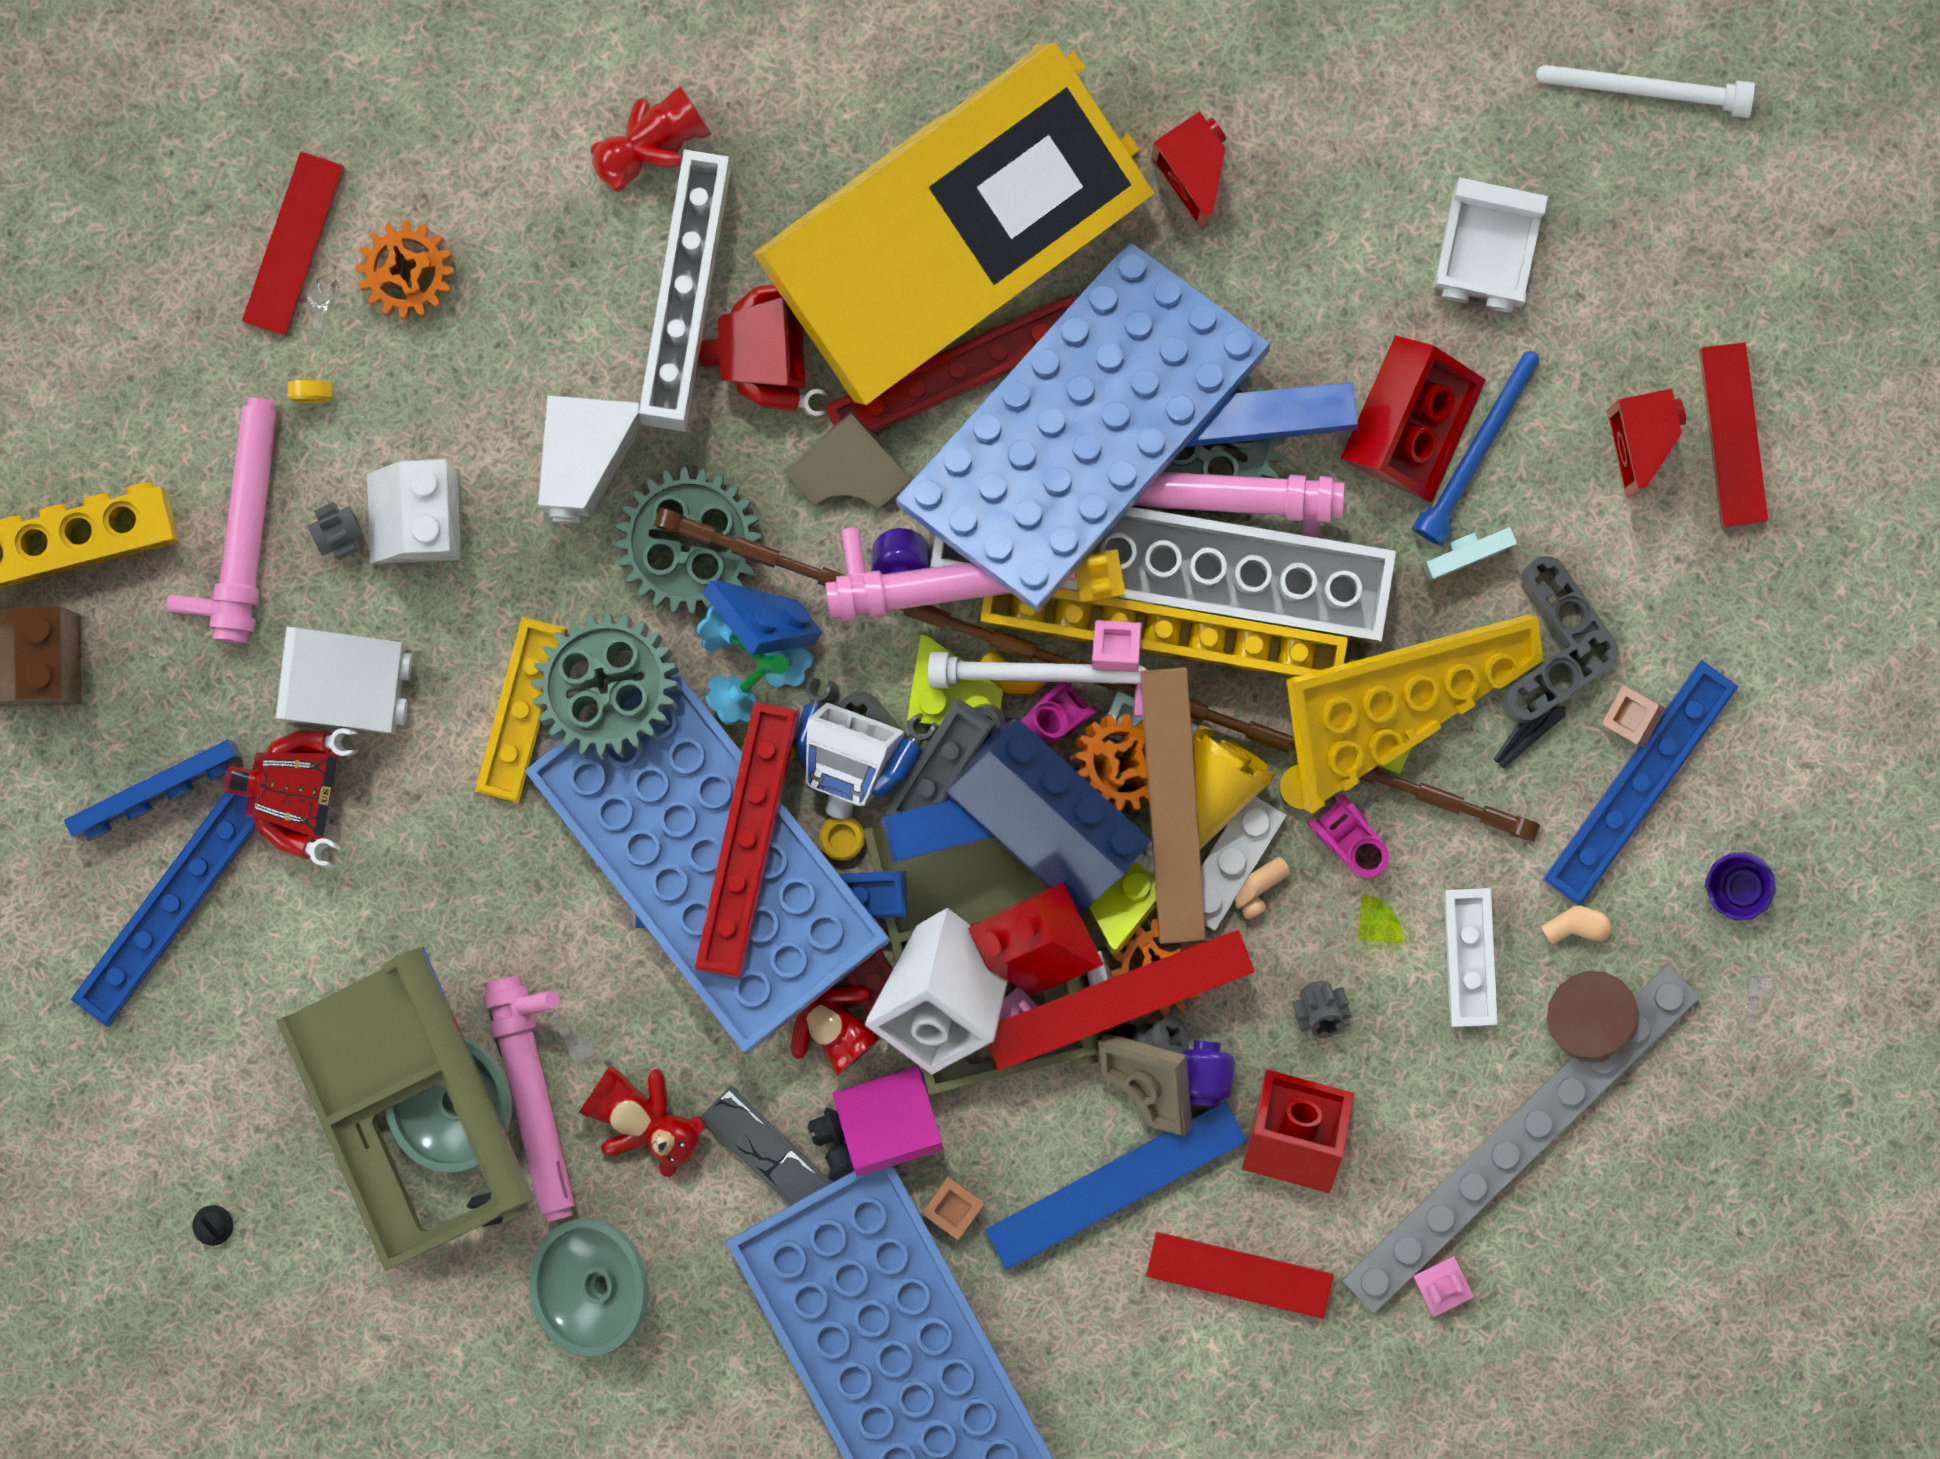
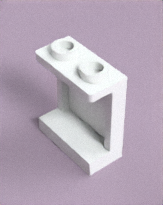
M1459 177L1454 187L1433 289L1443 291L1442 298L1453 302L1468 303L1469 297L1486 300L1487 308L1499 312L1512 313L1513 307L1521 308L1525 304L1527 297L1525 292L1540 221L1545 213L1548 196Z

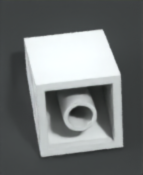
M547 396L538 505L546 514H549L548 517L553 518V522L580 524V516H592L643 426L639 417V403Z
M446 459L399 461L367 474L370 564L461 560L458 471Z
M286 627L276 718L294 724L339 729L351 728L357 731L396 735L397 725L404 726L406 722L408 700L401 698L403 680L410 681L413 654L406 653L407 645L402 642Z
M948 908L916 926L865 1026L930 1074L936 1073L994 1041L1007 980L988 970L968 930L971 925Z

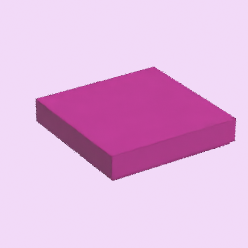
M919 1066L832 1093L856 1177L944 1150Z

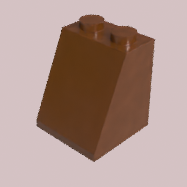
M62 606L13 607L1 611L0 706L82 704L80 614Z

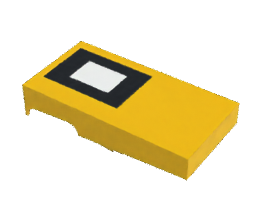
M1056 42L1035 44L1026 56L948 113L932 120L753 252L759 264L855 403L867 405L1155 194L1131 158L1139 151V147L1129 132H1126L1121 139L1118 138L1077 74L1085 68V65L1074 49L1065 57Z

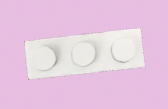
M1255 797L1226 825L1201 866L1205 926L1213 931L1217 929L1286 817L1284 813L1258 797Z
M1491 888L1444 890L1450 1027L1498 1025Z

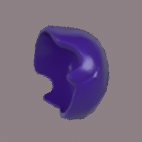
M1730 852L1713 863L1705 880V889L1713 908L1721 915H1725L1727 918L1735 921L1753 920L1769 909L1776 894V881L1770 866L1765 860L1750 852Z

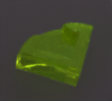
M1361 894L1357 940L1403 943L1402 926L1399 920H1397L1396 915H1394L1395 913L1384 902L1373 896Z

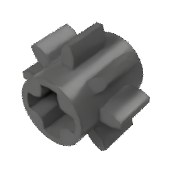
M331 502L314 510L318 521L309 524L308 528L322 556L333 551L335 558L340 560L358 552L354 541L364 537V534L350 506L339 510L337 504Z
M1316 981L1306 985L1300 992V1000H1295L1292 1003L1300 1031L1304 1032L1311 1028L1313 1035L1319 1038L1336 1035L1343 1029L1344 1019L1351 1018L1352 1016L1344 988L1339 987L1333 990L1331 984L1325 981Z

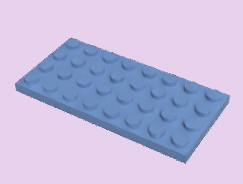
M1129 241L896 498L897 506L1038 613L1183 450L1230 394L1238 388L1269 353L1270 343Z
M678 672L668 678L676 681L681 687L680 691L668 693V697L678 705L677 709L663 710L662 714L670 724L665 726L655 723L653 729L658 736L656 741L645 734L640 737L643 747L642 751H638L629 743L626 744L625 758H621L614 748H610L607 760H602L598 756L596 747H594L590 756L585 758L580 753V743L573 750L569 751L563 746V741H561L528 767L525 772L740 1049L747 1055L887 944L890 939L780 802L742 978L737 979L698 971L694 968L742 752ZM638 692L628 695L623 702V710L632 711L641 704L642 694ZM596 715L590 718L587 722L593 720L596 717Z
M894 1166L856 1177L855 1171L726 1240L731 1253L844 1459H1053Z

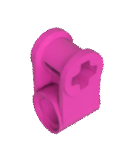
M1060 682L1021 719L1050 748L1066 735L1068 737L1098 711L1094 705H1087L1071 686L1072 682Z
M1341 793L1336 797L1338 803L1318 820L1312 818L1307 823L1323 844L1338 856L1351 873L1358 878L1373 879L1386 868L1389 861L1388 849L1385 843L1368 825L1361 812ZM1342 817H1346V819L1342 823H1340L1335 829H1329L1339 819H1341ZM1367 845L1374 847L1380 855L1379 866L1373 870H1365L1359 867L1355 861V853L1358 848Z

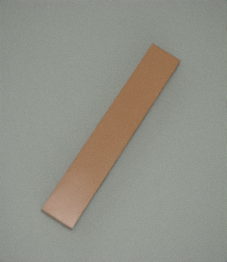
M1182 667L1140 671L1158 938L1160 944L1206 940L1187 669Z

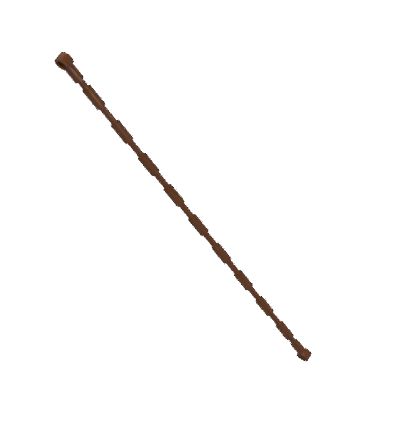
M660 508L654 526L668 532L680 534L708 545L712 542L732 549L731 553L772 568H775L776 565L818 580L817 584L825 587V583L837 581V576L845 575L823 567L821 570L779 555L780 551L739 536L735 539L715 532L716 528L689 519L668 509ZM931 605L899 609L904 611L903 615L944 630L949 627L989 642L991 647L1030 661L1035 658L1051 664H1092L1081 659L1077 662L1037 647V643L998 629L990 631L951 616V612ZM1094 683L1116 692L1118 689L1135 694V684ZM1189 699L1191 719L1200 722L1207 720L1246 734L1245 738L1286 753L1289 750L1296 752L1295 740H1293L1294 736L1253 721L1250 724L1208 709L1209 705ZM1378 766L1358 778L1372 784L1376 781L1416 796V800L1455 814L1462 812L1479 818L1480 823L1508 832L1527 841L1535 842L1541 826L1532 820L1514 816L1486 805L1482 808L1465 802L1464 797L1423 782L1418 785L1379 771Z

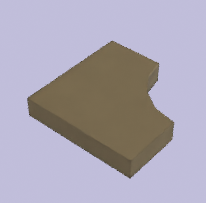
M853 411L846 415L784 470V473L813 505L828 497L850 495L864 499L876 509H879L912 481L911 475Z
M1105 1033L1098 1041L1102 1078L1118 1085L1131 1096L1141 1111L1145 1125L1186 1136L1192 1129L1186 1055Z

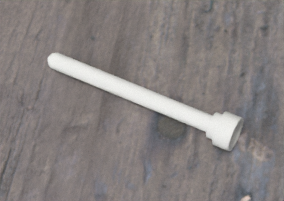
M1549 65L1539 67L1536 72L1537 79L1542 83L1720 105L1723 111H1730L1731 116L1742 118L1750 117L1755 89L1754 82L1736 80L1735 84L1726 83L1725 88Z
M931 652L928 661V682L930 688H950L951 684H959L960 680L1140 684V671L1147 670L1143 666H1138V672L1092 669V664L960 661L959 657H952L950 652Z

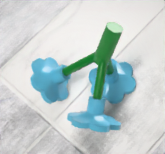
M711 606L707 611V617L697 627V634L702 638V647L712 652L719 647L728 649L732 645H738L751 655L714 607ZM804 647L752 655L756 659L757 670L745 681L736 676H729L727 679L721 676L713 677L709 682L710 692L706 695V702L712 710L717 711L719 719L723 723L733 725L736 722L743 725L749 724L753 703L757 702L751 688L765 674L768 684L776 688L785 684L795 687L801 685L806 679L805 670L809 669L813 664L812 653Z

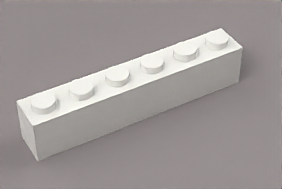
M685 149L683 152L639 407L641 425L684 432L687 429L731 172L729 156Z

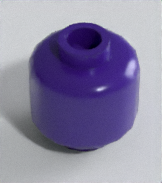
M890 529L880 534L873 543L871 572L880 571L883 575L930 568L928 542L920 533L912 529Z
M1194 1040L1193 1049H1186L1182 1053L1187 1057L1190 1104L1220 1107V1100H1226L1232 1095L1235 1059L1229 1053L1220 1052L1221 1043Z

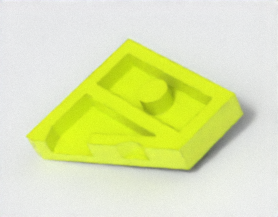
M920 635L907 721H910L914 715L921 713L924 716L919 723L932 725L936 721L940 725L958 698L973 708L979 704L988 703L1001 709L1003 690L990 680H960L959 684H951L950 688H930L928 682L930 653L950 651L929 636Z
M1134 862L1118 881L1087 908L1093 922L1097 923L1102 932L1109 952L1114 956H1117L1156 907L1154 874Z

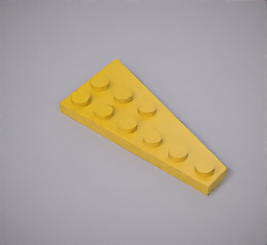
M1527 614L1286 679L1304 809L1313 814L1325 806V800L1340 790H1349L1359 783L1358 778L1380 764L1383 766L1387 765L1441 729L1440 724L1456 713L1464 714L1475 706L1474 702L1494 688H1503L1544 661L1538 617Z

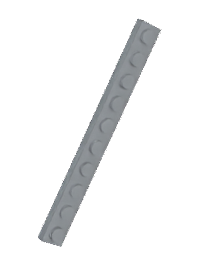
M1669 964L1665 965L1634 995L1640 1013L1638 1031L1626 1049L1621 1053L1618 1051L1615 1055L1609 1056L1610 1059L1601 1062L1580 1061L1574 1057L1569 1058L1341 1279L1373 1314L1700 998Z

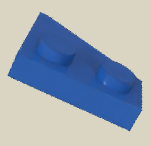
M711 580L702 593L751 656L815 645L823 633L811 618L808 610L798 600L718 580Z

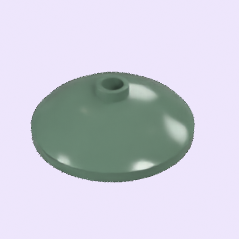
M464 1038L507 1135L512 1115V1099L506 1076L498 1062L486 1049ZM438 1084L385 1110L390 1130L398 1145L418 1164L428 1169L445 1173L466 1171L479 1166L444 1086Z
M583 1218L571 1220L553 1229L544 1238L535 1253L529 1280L531 1303L540 1326L554 1343L572 1354L594 1357L612 1353L632 1339L644 1319L649 1290L647 1273L642 1257L636 1246L624 1232L600 1219ZM605 1278L608 1284V1289H606L604 1286Z

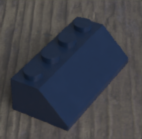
M1018 717L997 728L944 792L1048 888L1064 882L1079 914H1082L1118 881L1152 841Z

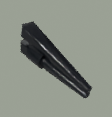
M1542 692V693H1538V695L1536 696V698H1538L1539 696L1543 695L1544 693H1543V692ZM1555 706L1550 712L1546 711L1528 723H1518L1493 760L1504 769L1566 716L1565 706Z

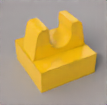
M1118 549L1089 554L1075 570L1080 604L1125 596L1126 594Z

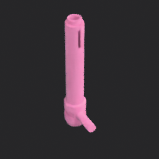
M248 398L247 406H242L220 582L214 585L213 599L181 595H169L167 599V611L170 613L209 616V628L213 629L212 639L217 641L248 644L249 633H254L256 619L252 618L253 607L258 606L260 590L255 588L278 415V411L274 410V401Z
M1162 472L1136 501L1133 507L1285 515L1287 520L1302 521L1303 536L1320 538V522L1331 523V518L1343 519L1345 482H1334V477L1320 476L1319 481L1306 480V475H1290L1288 479Z
M857 527L841 530L847 575L837 576V581L825 583L830 619L842 618V622L856 620V615L869 614L870 618L886 616L887 611L1011 593L971 562L883 575L880 571L865 572L860 531ZM1075 571L1067 580L1075 579Z
M520 975L484 983L487 992L486 995H483L485 1008L491 1009L493 1021L489 1022L492 1037L497 1038L539 1212L540 1214L545 1213L547 1222L572 1216L571 1207L575 1205L533 1032L537 1027L534 1013L556 1008L560 1002L559 996L555 991H546L529 996L527 985L522 986Z

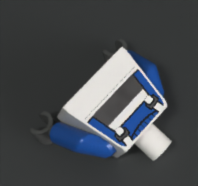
M812 678L805 686L806 694L811 701L810 704L804 705L797 726L794 745L802 767L806 769V783L808 786L828 794L825 808L826 813L835 818L845 819L851 817L854 804L865 806L875 796L887 795L903 781L922 752L919 747L922 742H929L939 725L935 721L928 733L919 735L917 725L924 715L921 713L916 714L910 719L908 724L911 733L908 740L903 739L905 732L903 730L832 705L839 695V688L835 682L830 680L826 685L825 693L819 697L818 688L820 687L821 680Z

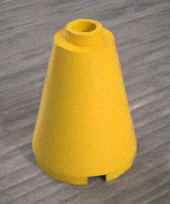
M1199 725L1192 736L1199 850L1249 804L1275 776L1274 771L1266 770L1269 765L1252 751L1230 737L1227 741L1221 740V742L1213 739L1217 730L1204 725Z

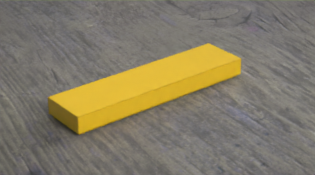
M526 617L521 618L475 792L520 803L527 779L525 770L530 767L542 723L538 717L545 711V709H538L532 701L544 694V692L535 690L531 685V681L544 678V675L534 666L535 663L549 662L550 658L542 648L543 646H548L556 649L560 644L556 640L554 633L557 631L565 636L566 628Z

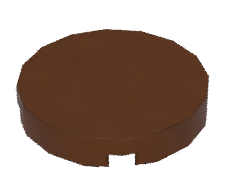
M1587 971L1571 976L1556 989L1548 1005L1547 1023L1552 1038L1565 1054L1580 1061L1601 1062L1610 1059L1609 1056L1615 1055L1618 1051L1621 1053L1630 1045L1638 1031L1640 1013L1633 993L1621 979L1606 972Z

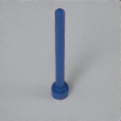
M1526 351L1522 355L1434 508L1428 507L1426 513L1420 512L1411 528L1416 534L1438 546L1444 545L1452 531L1449 527L1452 519L1449 516L1539 363V356L1536 352Z

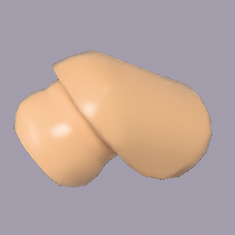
M1281 857L1274 858L1252 872L1235 898L1236 910L1240 908L1245 919L1251 920L1265 911L1266 905L1259 895L1290 876V869Z
M1573 906L1541 926L1552 945L1571 934L1601 942L1606 940L1612 932L1610 920L1605 914L1583 906Z

